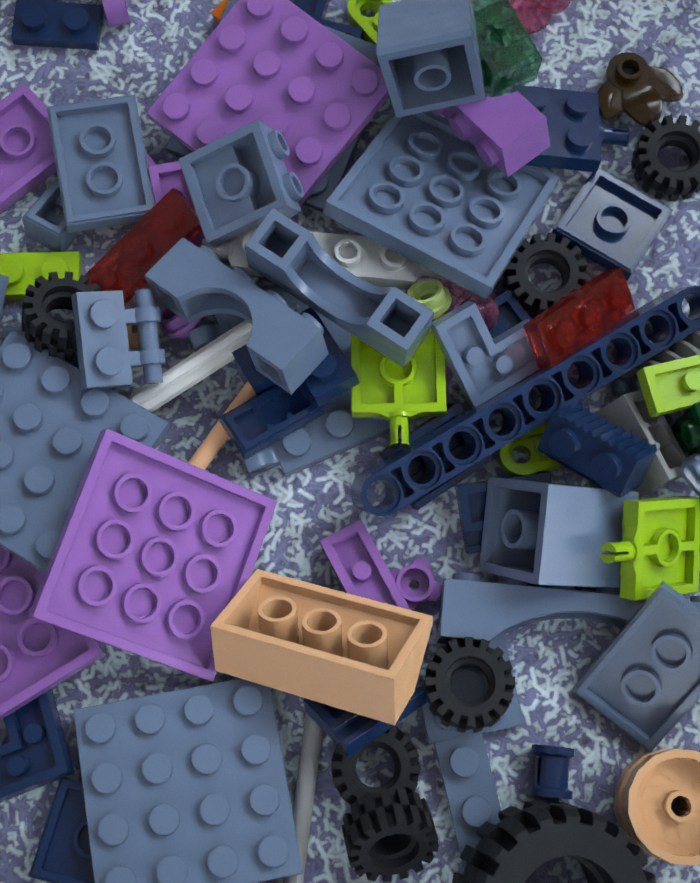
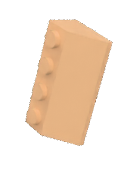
M256 569L210 625L215 671L395 726L415 691L433 625V616Z

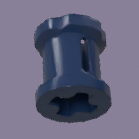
M532 744L531 752L535 754L533 785L528 787L527 795L572 800L573 792L568 789L569 763L570 758L574 757V749Z

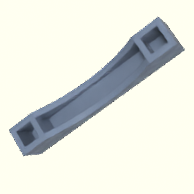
M454 573L452 579L444 578L441 585L437 643L448 644L453 639H456L457 642H462L464 637H473V642L479 643L482 639L491 641L501 633L506 634L527 624L551 619H584L609 624L622 629L647 599L634 601L620 598V588L596 587L595 592L576 591V586L547 585V588L528 586L529 582L508 577L500 578V583L481 582V576L478 574ZM700 595L691 596L690 602L700 608Z

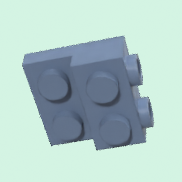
M257 119L179 158L207 244L217 246L253 228L257 229L272 208L288 218L302 213L298 200L304 197L303 187L294 172L288 173L283 158L289 155V148L284 136L278 129L273 131L271 127Z

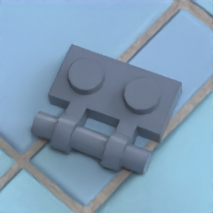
M153 289L134 291L135 309H125L123 290L76 292L71 295L81 390L133 385L131 367H143L145 384L163 383L162 364H166L165 349H160L157 323L161 322L160 307L155 306ZM138 325L141 351H129L127 326Z

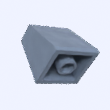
M401 0L379 5L376 53L396 118L486 99L471 0Z
M488 476L479 571L537 585L620 588L621 562L604 563L601 560L600 553H608L609 551L600 550V547L605 542L622 541L623 500L638 499L639 492L629 491L625 496L618 498L601 487Z

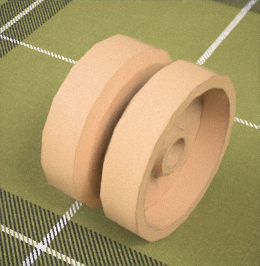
M657 749L639 755L623 769L614 788V813L618 825L630 834V843L640 846L645 854L655 859L671 864L692 866L700 864V752ZM679 798L681 808H676L672 811L671 803L673 799Z

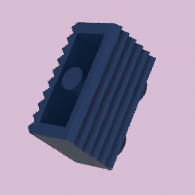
M578 403L551 415L537 451L621 498L628 494L629 491L631 492L636 487L638 488L642 483L657 452L656 444L649 445L647 439L640 440L639 434L632 436L630 430L624 431L622 425L616 427L614 421L607 422L606 416L599 418L598 412L591 413L589 407L583 409L582 404Z

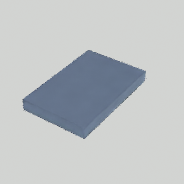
M135 94L46 107L67 232L72 233L157 220V211Z
M662 581L577 681L572 691L644 748L652 752L700 699V608Z

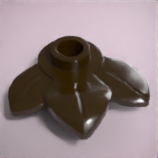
M631 52L620 53L610 60L606 69L607 81L598 90L599 112L604 120H609L619 116L624 111L635 122L648 129L653 121L659 120L663 110V102L680 101L683 97V90L677 78L667 69L649 66L646 60L638 54ZM622 68H631L636 74L628 75L624 73Z

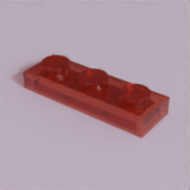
M172 188L84 275L89 278L88 287L96 282L101 287L100 291L123 290L125 305L135 295V290L141 289L148 283L144 275L182 237L190 242L202 230L195 208L181 191Z
M622 267L605 270L523 325L538 368L555 366L635 309Z

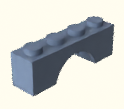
M274 208L271 209L245 244L249 268L403 368L430 332L434 311L395 286H376L350 273L324 251L313 233Z
M182 237L144 275L150 288L153 289L156 300L188 323L208 315L220 313L233 314L250 322L252 330L246 347L256 371L291 395L329 354L323 337L324 329L313 316L305 312L301 315L289 308L286 301L277 292L268 289L266 292L254 285L252 279L242 269L238 267L230 269L221 263L218 256L205 245H201L198 248Z

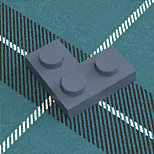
M467 301L431 324V330L468 405L474 408L553 362L535 321L525 319L492 339L476 303Z

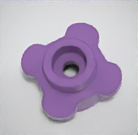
M416 558L412 564L403 567L401 570L397 568L390 570L410 610L414 611L417 605L425 601L435 602L441 596V587L439 584L434 583V577L430 571V563L426 559ZM411 581L418 583L417 589L410 588L409 584Z

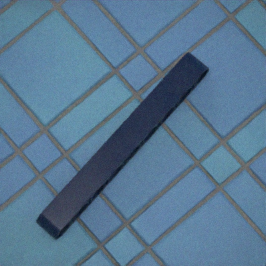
M693 285L665 292L552 359L553 362L478 407L468 409L414 441L409 447L399 450L362 472L354 479L351 485L350 495L352 502L358 509L375 516L393 514L549 420L553 413L572 406L700 328V286ZM683 299H686L690 307L688 317L682 311ZM647 320L653 327L651 340L646 337L644 332V325ZM609 342L616 348V359L613 363L608 360L606 355V347ZM572 364L576 366L579 372V380L575 386L570 384L567 377L568 369ZM534 386L541 394V403L536 410L530 406L528 400L529 392ZM495 409L503 417V426L497 434L493 433L489 426V417ZM455 433H459L463 437L465 444L462 454L455 458L450 453L449 441ZM419 456L424 461L425 473L420 480L414 482L409 476L408 466L412 459ZM380 480L385 486V497L380 504L372 506L367 498V490L374 481Z

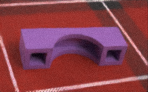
M518 91L503 96L486 97L485 100L431 111L436 116L442 114L448 119L453 132L462 141L468 139L475 145L478 155L487 166L492 167L495 165L507 177L551 146L546 116Z

